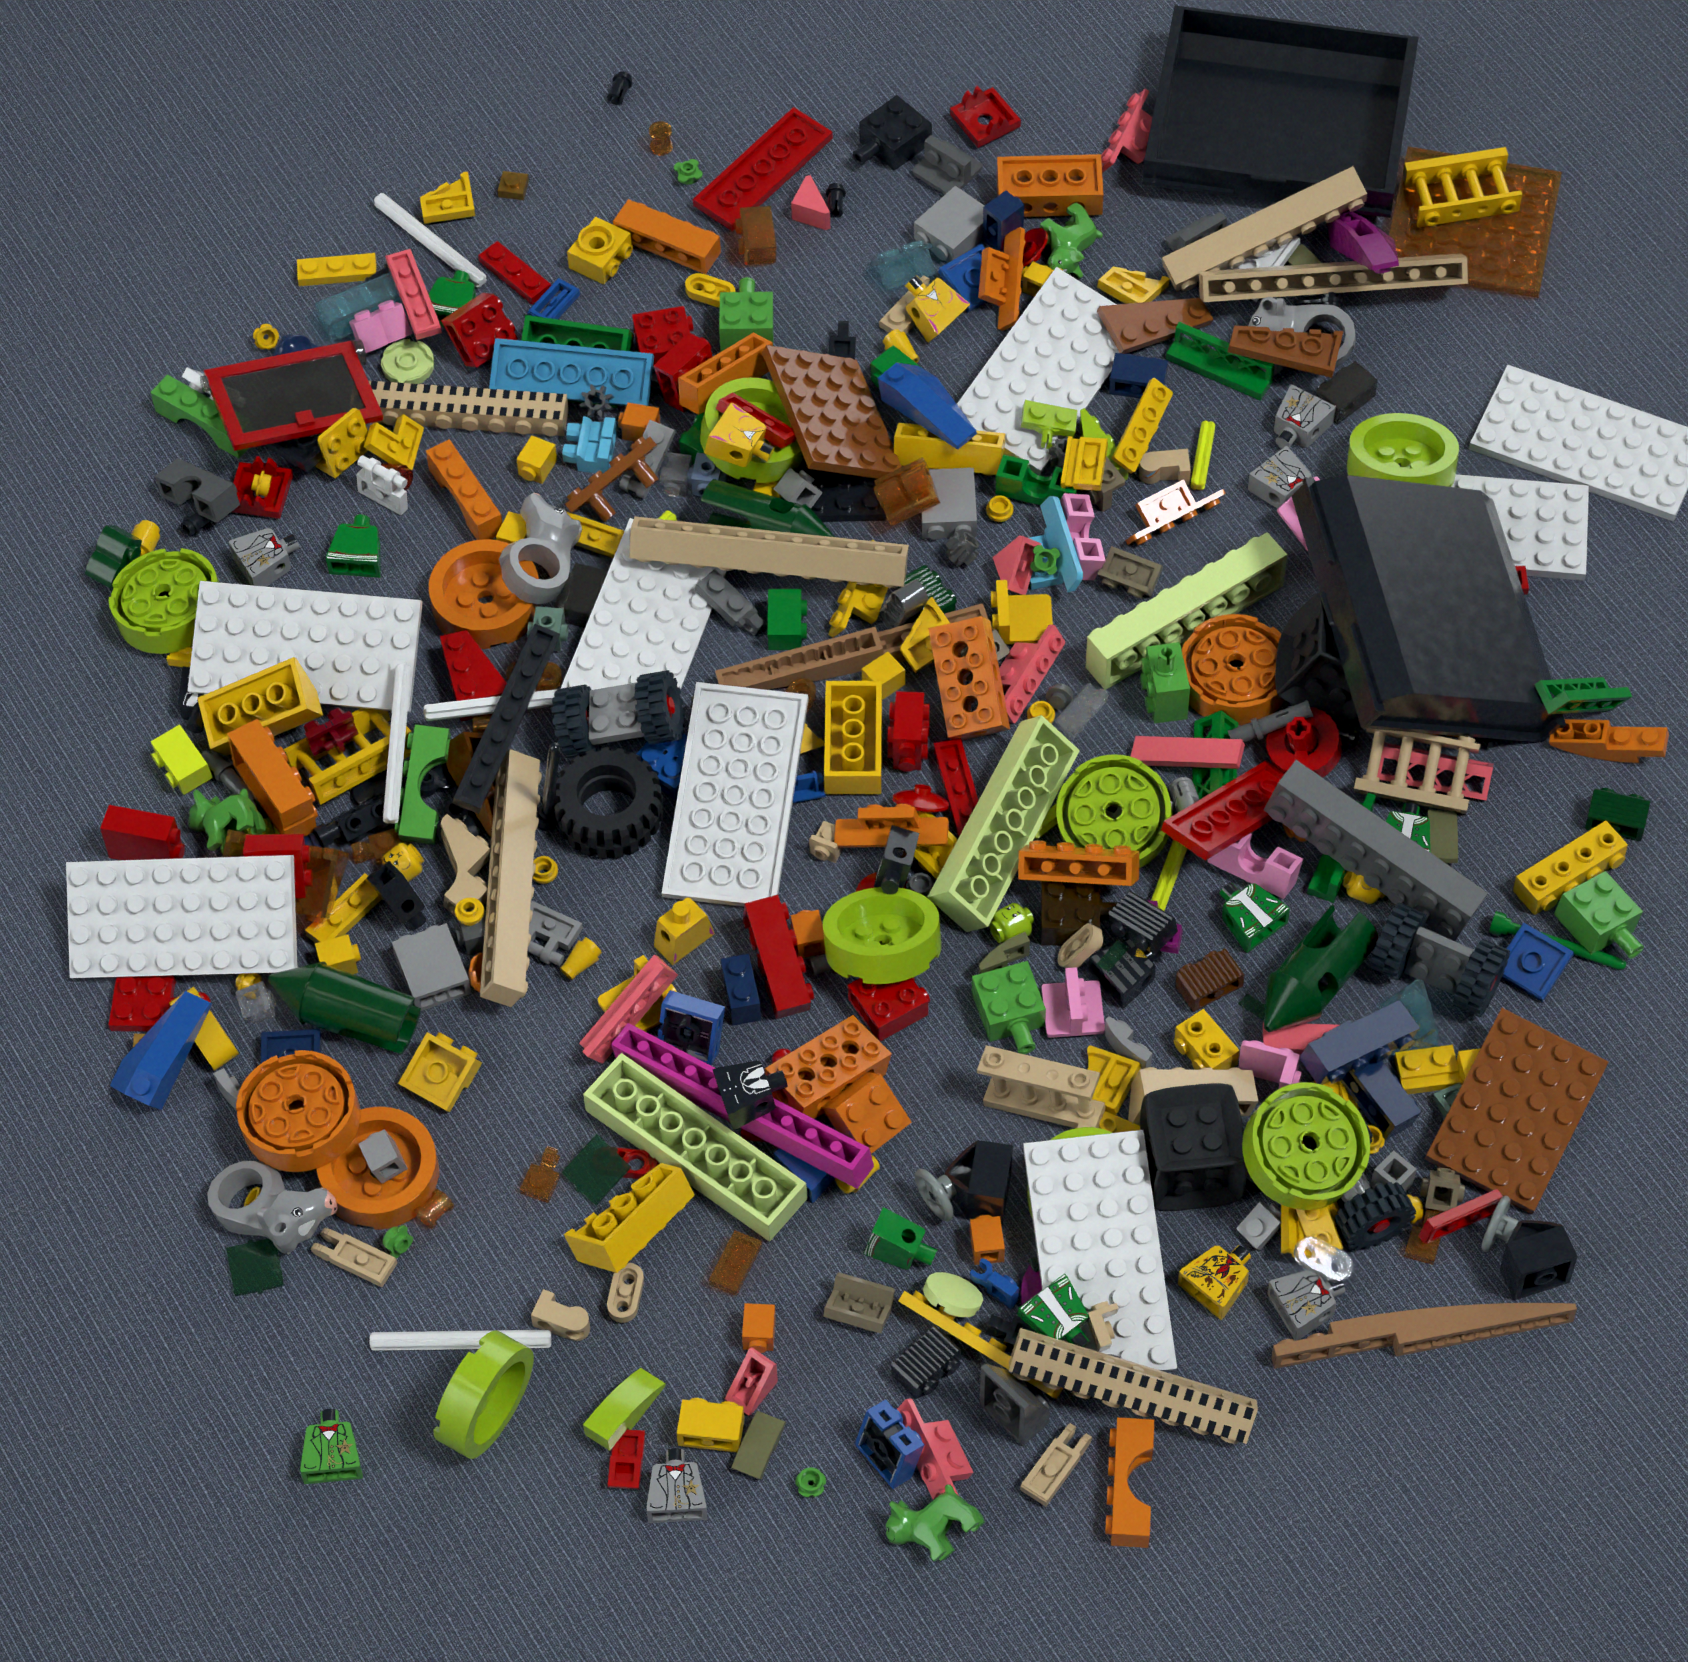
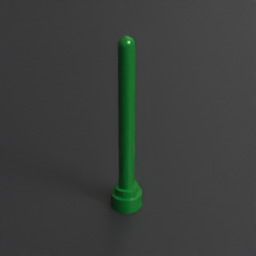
M1496 911L1489 933L1500 936V934L1507 935V933L1516 935L1522 925L1511 922L1512 919L1507 918V914ZM1543 933L1572 950L1576 956L1618 970L1626 968V961L1622 958L1601 951H1596L1591 955L1580 944Z

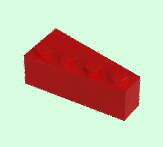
M778 895L745 903L743 912V923L745 929L748 928L749 941L752 950L758 949L759 952L757 954L758 967L761 975L767 978L765 988L776 1019L810 1010L811 1000H814L811 984H805L803 973H806L802 956L797 957L794 948L798 946L794 929L789 930L786 922L787 919H790L787 905L785 902H780Z

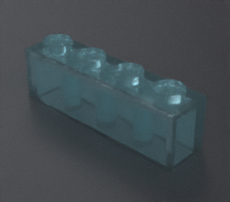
M389 272L315 303L317 319L330 342L353 333L349 321L355 319L354 315L364 310H369L370 313L379 309L378 305L388 300L402 304L391 273Z

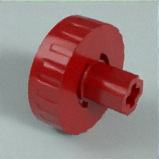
M1310 707L1313 717L1307 719L1305 717H1294L1291 722L1287 723V727L1268 733L1266 747L1272 765L1282 772L1286 773L1295 760H1298L1323 778L1339 762L1342 753V741L1337 725L1332 718L1324 711ZM1318 739L1317 749L1313 753L1308 755L1307 753L1311 752L1316 747Z

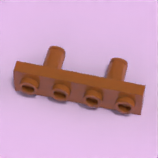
M642 436L630 446L632 451L625 457L621 453L610 461L611 468L606 472L602 473L599 470L588 479L590 484L586 488L581 490L578 487L566 497L569 501L565 504L571 513H575L583 505L589 504L604 523L608 521L616 512L602 495L603 490L627 470H632L646 489L657 482L659 478L645 462V456L658 447L653 439L648 437L645 440Z

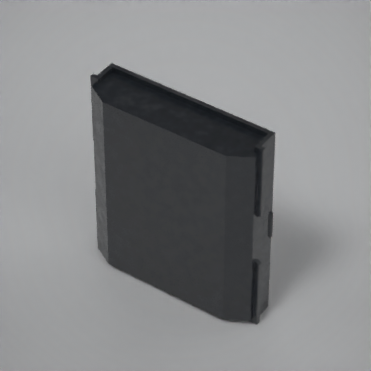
M1175 5L1144 159L1142 185L1277 203L1353 166L1367 192V200L1364 202V206L1353 212L1356 214L1391 218L1419 37Z
M1351 475L1315 481L1314 478L1305 477L1302 480L1303 485L1292 495V500L1361 728L1543 742L1558 728L1566 727L1563 714H1548L1534 685L1540 680H1552L1492 498H1489L1481 490Z

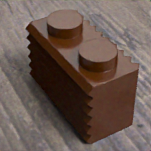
M1223 948L1222 951L1209 952L1197 964L1189 963L1181 967L1176 974L1175 986L1186 1003H1188V1006L1191 1007V1010L1195 1012L1243 987L1245 975L1227 949Z

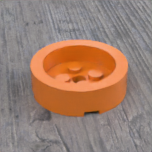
M490 539L470 541L451 549L436 563L429 579V596L435 622L445 635L467 630L481 649H491L490 645L504 642L510 644L527 633L528 623L534 621L536 607H541V604L523 601L508 590L504 583L499 558L502 550L509 543ZM519 561L521 568L528 575L539 579L533 561ZM490 595L493 598L490 603L483 604L479 602V598L489 597Z
M1242 614L1221 615L1198 625L1182 647L1190 685L1189 705L1203 717L1222 710L1236 720L1238 726L1250 723L1251 719L1255 717L1258 720L1275 713L1285 701L1278 695L1275 685L1277 648L1281 633L1273 626L1270 628L1258 622L1256 617ZM1232 660H1240L1244 665L1237 670V667H1233L1228 663Z
M298 1050L295 1051V1054L279 1058L276 1055L264 1061L247 1076L239 1090L236 1101L238 1123L248 1148L262 1163L281 1171H309L332 1162L350 1146L360 1124V1104L349 1074L336 1060L314 1051ZM300 1100L304 1102L303 1108L289 1110V1105L293 1101Z
M370 1107L360 1110L359 1128L350 1146L335 1160L317 1168V1174L321 1188H326L335 1197L338 1208L335 1214L339 1218L356 1227L358 1224L373 1227L374 1230H381L399 1226L412 1220L428 1206L435 1194L434 1191L439 1178V1164L433 1139L426 1127L417 1118L395 1108ZM385 1129L395 1141L408 1169L381 1183L378 1179L371 1176L372 1172L359 1147V1143L366 1140L369 1135Z

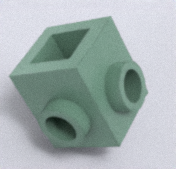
M536 607L534 621L528 623V637L534 624L560 633V638L554 651L561 652L562 641H567L568 625L565 624L564 610L562 608Z

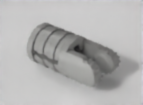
M1187 777L1175 779L1169 785V793L1177 812L1200 800L1193 781Z

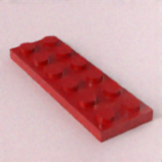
M793 107L694 197L693 206L733 231L833 139V132Z
M1265 760L1163 821L1161 831L1206 861L1273 820L1264 811V808L1285 773Z

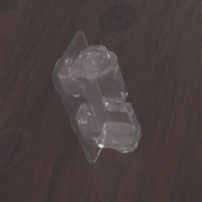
M1087 683L1055 721L1070 741L1075 739L1102 706L1107 703L1109 694L1106 690L1102 688L1095 690L1090 683Z

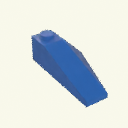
M896 362L878 377L882 401L954 448L959 449L977 434L976 429L939 379L920 366Z
M185 991L122 1059L110 1086L148 1106L162 1110L212 1003Z

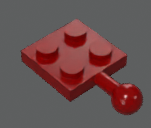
M174 975L116 977L108 1025L110 1030L149 1031L171 1007L169 1002L177 998L174 997L176 984ZM198 992L202 999L211 1002L207 994Z

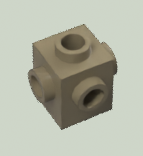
M1437 1168V1171H1429L1428 1179H1422L1420 1196L1425 1197V1208H1429L1436 1213H1443L1456 1207L1457 1202L1462 1203L1465 1185H1460V1175L1455 1174V1171L1448 1168ZM1436 1186L1445 1187L1447 1189L1444 1191H1440L1437 1189Z

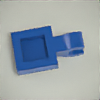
M981 1258L979 1266L986 1272L979 1274L972 1269L970 1271L971 1280L987 1288L988 1294L1012 1309L1018 1302L1019 1287H1017L1016 1282L1007 1275L1002 1276L996 1271L992 1272V1264L987 1259Z

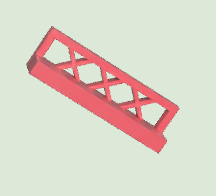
M1384 742L1377 775L1380 780L1389 782L1394 780L1395 774L1389 775L1381 772L1384 758L1393 759L1398 762L1401 745ZM1412 748L1409 762L1411 764L1408 766V770L1417 764L1424 765L1426 768L1429 751ZM1440 753L1439 769L1436 775L1444 770L1454 773L1457 756ZM1468 759L1467 775L1464 781L1473 775L1485 777L1482 793L1470 791L1464 782L1462 794L1465 797L1487 800L1493 763ZM1407 771L1408 778H1406L1405 783L1414 787L1422 786L1423 780H1414L1409 771ZM1435 778L1436 784L1434 783L1433 788L1436 791L1447 793V791L1451 790V785H1442L1438 778Z
M654 954L580 1041L579 1044L584 1048L582 1052L587 1057L603 1064L613 1052L612 1042L627 1023L635 1026L678 974L659 956Z

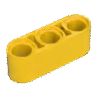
M194 986L187 990V992L200 997ZM180 996L169 1002V1004L172 1006ZM209 1010L195 1039V1043L212 1068L217 1070L238 1056L239 1052L211 1010Z

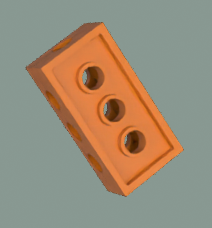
M1101 154L997 157V195L999 196L1007 190L1013 196L1018 197L1024 204V217L1073 216L1067 213V208L1074 203L1080 204L1088 212V215H1102L1104 194Z
M979 616L928 628L948 738L967 740L1010 730L991 622L985 617ZM968 646L967 654L961 657L962 649ZM973 673V680L966 685L967 676ZM978 700L977 709L971 712L972 703Z
M852 1015L765 1068L764 1073L769 1075L783 1070L788 1087L772 1092L773 1098L815 1119L825 1113L822 1109L825 1104L865 1073H878L882 1077L885 1076L892 1053Z

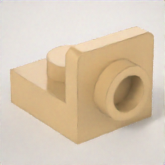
M823 821L817 834L811 835L809 847L810 853L816 858L836 863L843 848H838V845L834 843V824Z
M1108 1301L1093 1305L1091 1307L1092 1311L1088 1312L1089 1319L1087 1323L1098 1352L1110 1349L1112 1345L1111 1339L1115 1338L1110 1322H1104L1103 1318L1115 1315L1119 1310L1117 1303L1109 1305Z

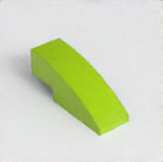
M639 1368L619 1384L583 1424L585 1435L610 1451L626 1430H632L664 1389L665 1383L644 1369Z

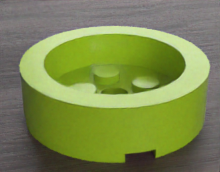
M749 377L729 381L717 388L706 404L701 424L700 442L705 451L709 434L724 414L716 409L718 401L732 392L792 428L774 382L767 379ZM763 439V442L771 445L768 440ZM797 439L783 449L775 447L768 462L754 455L746 467H741L706 454L708 459L727 475L739 480L740 476L756 479V483H769L781 480L789 468L794 471L797 470L804 459Z
M1389 413L1374 416L1358 424L1351 433L1347 473L1351 476L1452 487L1456 477L1459 444L1449 429L1423 416L1407 413Z
M181 548L180 552H166V549H159L136 558L120 571L112 583L113 590L111 597H109V607L118 629L127 643L138 650L154 654L173 653L193 646L200 581L219 582L216 572L208 559L188 549ZM163 591L169 592V597L158 595Z
M1112 754L1090 759L1075 769L1059 792L1056 817L1063 842L1074 843V847L1085 848L1087 844L1103 845V849H1114V846L1119 845L1130 846L1132 851H1139V868L1152 861L1165 846L1169 835L1161 831L1163 821L1172 817V808L1168 790L1157 772H1154L1136 758ZM1113 804L1122 808L1121 815L1116 819L1106 815V809Z
M881 887L851 893L834 903L823 919L827 962L835 972L847 979L850 976L863 978V983L888 984L904 981L929 969V963L935 957L938 958L941 952L940 920L936 906L924 895L909 889L898 888L895 894H886L882 891Z
M1309 1082L1284 1086L1272 1093L1255 1110L1245 1127L1242 1150L1249 1175L1264 1194L1284 1206L1299 1210H1313L1326 1207L1346 1194L1357 1183L1367 1167L1370 1156V1138L1365 1121L1350 1100L1346 1101L1333 1092L1334 1089L1328 1086ZM1303 1136H1311L1315 1139L1317 1143L1315 1150L1312 1151V1149H1308L1302 1144Z
M497 1330L487 1333L479 1340L481 1347L475 1354L468 1352L442 1396L435 1416L436 1419L440 1420L439 1427L437 1426L433 1430L435 1439L469 1459H474L483 1454L499 1437L524 1395L533 1368V1351Z

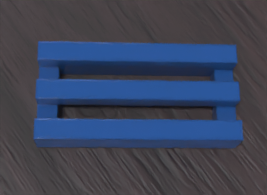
M558 278L529 309L527 315L559 319L580 296V289ZM563 287L564 289L557 296H555V294ZM550 301V304L547 306V308L542 313H539L544 308V306Z

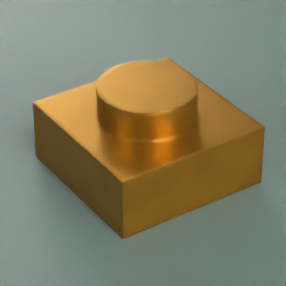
M503 171L498 187V197L524 200L529 182L528 174Z

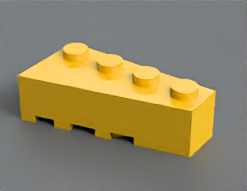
M660 1163L631 1185L632 1191L617 1195L608 1201L610 1207L597 1216L593 1212L585 1218L586 1225L577 1231L572 1228L563 1234L577 1261L615 1273L625 1268L628 1262L640 1250L645 1248L647 1243L695 1196L682 1169Z

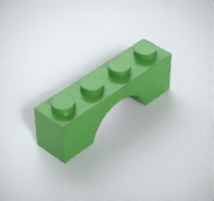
M166 375L151 391L155 412L175 423L180 419H188L196 423L213 438L219 448L238 459L249 449L234 451L214 400L169 375ZM235 413L243 433L252 432L251 421Z
M415 725L414 733L409 732L407 749L411 750L410 760H405L403 777H407L406 788L401 787L400 804L403 805L402 815H399L398 822L395 824V832H399L401 841L435 845L439 816L437 811L423 802L420 788L422 780L428 771L437 765L447 763L451 739L448 728Z

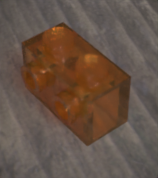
M771 206L740 208L739 219H735L736 235H741V239L737 241L738 254L743 255L744 264L776 263L777 246Z

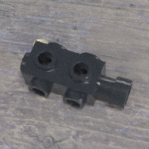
M380 793L372 798H368L363 803L343 811L340 815L332 818V822L326 825L322 823L313 828V832L317 836L322 848L333 844L334 840L338 837L347 842H358L367 836L366 832L375 827L379 830L390 825L391 823L383 821L385 794Z

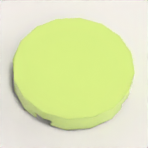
M402 339L392 343L385 349L381 359V367L385 377L390 382L420 384L429 378L433 372L434 356L430 347L424 342L418 340L417 342H410V339Z
M946 1272L933 1273L929 1275L923 1287L927 1300L933 1306L940 1304L945 1307L943 1311L949 1315L972 1317L979 1311L983 1303L982 1293L977 1287L966 1279Z

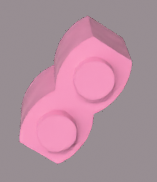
M393 300L382 302L378 305L379 309L370 313L369 310L358 312L354 315L355 319L349 321L361 352L367 353L413 333L401 303H394Z

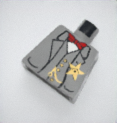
M1291 384L1275 417L1274 432L1278 434L1276 438L1277 445L1281 448L1285 446L1290 448L1294 442L1302 447H1309L1334 423L1336 406Z
M1285 446L1249 474L1248 490L1278 509L1303 485L1302 480L1305 477L1312 478V475L1291 449Z
M270 528L229 541L234 561L249 584L253 586L267 587L289 572L291 565L288 554L299 549V544L293 534L279 540Z
M1309 1269L1269 1281L1267 1295L1293 1339L1297 1341L1335 1314L1336 1301L1334 1297L1345 1293V1286L1339 1276L1324 1282L1316 1269Z
M668 1449L666 1451V1464L653 1465L647 1501L648 1523L708 1520L706 1501L697 1463L685 1462L684 1450Z

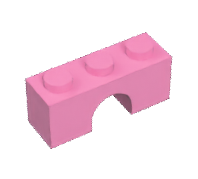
M1064 493L1060 503L1083 571L1082 580H1095L1098 570L1102 568L1106 560L1101 540L1089 538L1090 524L1095 517L1090 496Z
M1251 833L1208 859V863L1246 882L1256 883L1264 890L1282 899L1287 896L1296 884L1303 858L1280 847H1277L1269 858H1262L1256 855L1250 846Z

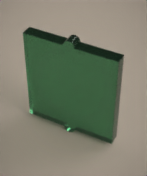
M596 1134L562 1173L576 1186L577 1192H582L597 1206L629 1171L631 1166L617 1153V1148L611 1147L603 1138Z
M269 1238L255 1242L249 1240L248 1243L226 1248L235 1297L255 1292L262 1294L264 1290L284 1286L278 1249Z

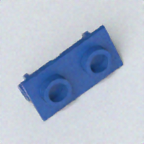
M814 770L812 773L796 777L793 803L826 797L822 772L816 773Z

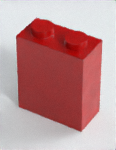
M114 805L108 806L100 830L109 858L117 860L183 859L185 845L181 842V831L177 827L175 817Z

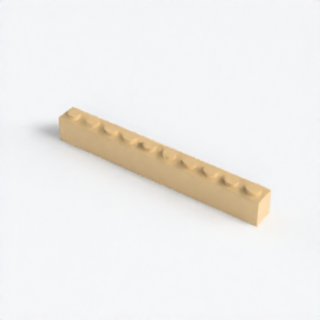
M1463 254L1398 258L1399 266L1391 267V271L1387 273H1375V271L1360 265L1356 261L1199 272L1200 299L1203 302L1328 294L1329 292L1342 293L1468 284L1467 257Z
M634 517L630 530L629 558L637 559L640 562L662 561L668 565H677L679 563L691 564L696 568L710 566L718 567L724 571L738 569L746 570L752 574L767 572L781 577L796 575L804 579L825 578L832 582L853 581L860 585L873 583L882 584L888 588H896L898 586L903 587L905 583L909 545Z
M509 749L503 760L495 782L480 997L512 1007L520 998H523L528 989L526 971L530 960L527 957V951L531 941L529 924L533 915L530 905L534 894L532 877L536 869L533 859L537 848L535 831L539 823L536 813L540 802L538 785L542 777L541 772H539V759Z

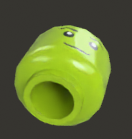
M1011 903L995 912L989 928L995 940L1001 943L1023 932H1026L1027 936H1029L1032 932L1031 924L1034 923V918L1027 907L1022 908L1017 903Z

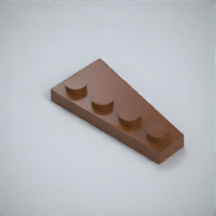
M1200 298L1099 306L1097 310L1098 315L1121 354H1126L1175 337L1176 326L1179 322L1199 329L1211 325L1213 317Z
M1234 325L1228 352L1332 378L1343 331H1334L1333 334L1321 333V330L1310 329L1309 333L1294 332V328L1271 331L1269 327Z

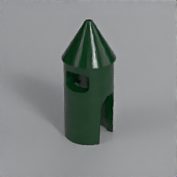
M716 479L709 482L701 498L702 502L743 515L749 520L746 521L713 512L707 524L835 537L807 504L793 503Z
M1330 905L1277 970L1268 976L1264 1029L1267 1032L1315 1021L1321 1017L1325 1007L1377 945L1378 933L1372 923L1362 913L1359 912L1341 930L1333 919L1334 905ZM1323 975L1328 979V985L1320 983L1319 980Z
M322 961L276 972L269 976V983L301 1024L308 1023L399 1054L406 1050L415 1033L421 1008L413 1005L415 997L328 966L326 962Z

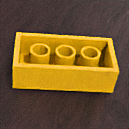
M826 681L825 794H881L882 681Z

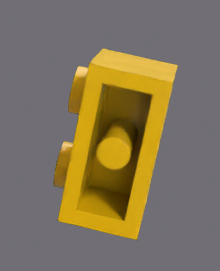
M1204 1009L1176 1026L1175 1047L1182 1055L1186 1054L1195 1070L1202 1068L1228 1070L1238 1065L1240 1050Z
M702 1398L682 1399L677 1428L678 1446L737 1453L741 1445L744 1425L743 1406H738V1404L730 1401H724L719 1404L710 1403Z

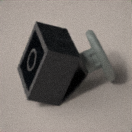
M976 1140L951 1163L945 1171V1175L937 1179L927 1170L918 1169L915 1172V1182L922 1198L931 1211L943 1221H950L953 1218V1208L949 1199L954 1197L967 1220L970 1221V1219H976L982 1215L1000 1216L1001 1225L1003 1226L1012 1175L1013 1145Z
M1503 1196L1489 1222L1481 1249L1484 1252H1489L1497 1238L1507 1242L1500 1272L1513 1300L1515 1301L1570 1283L1578 1256L1564 1226L1546 1221H1519L1509 1217L1507 1212L1510 1206V1198Z

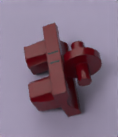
M336 708L327 715L328 722L320 725L318 721L312 720L304 724L306 732L304 734L313 756L336 748L339 754L346 751L343 743L359 734L354 723V717L350 711L344 713L340 708Z

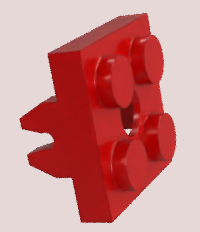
M976 86L973 94L969 90L966 91L962 102L950 108V116L977 148L1021 127V119L993 87L983 92L979 86ZM985 115L991 116L992 120H990L988 125H983L978 122V118Z
M256 456L253 463L239 462L233 484L237 488L240 505L232 512L280 519L293 478L292 469L277 467V463L272 458H268L267 462L263 463L260 456ZM262 471H265L264 474L272 476L267 497H254L252 494L253 490H251L255 474L260 475Z

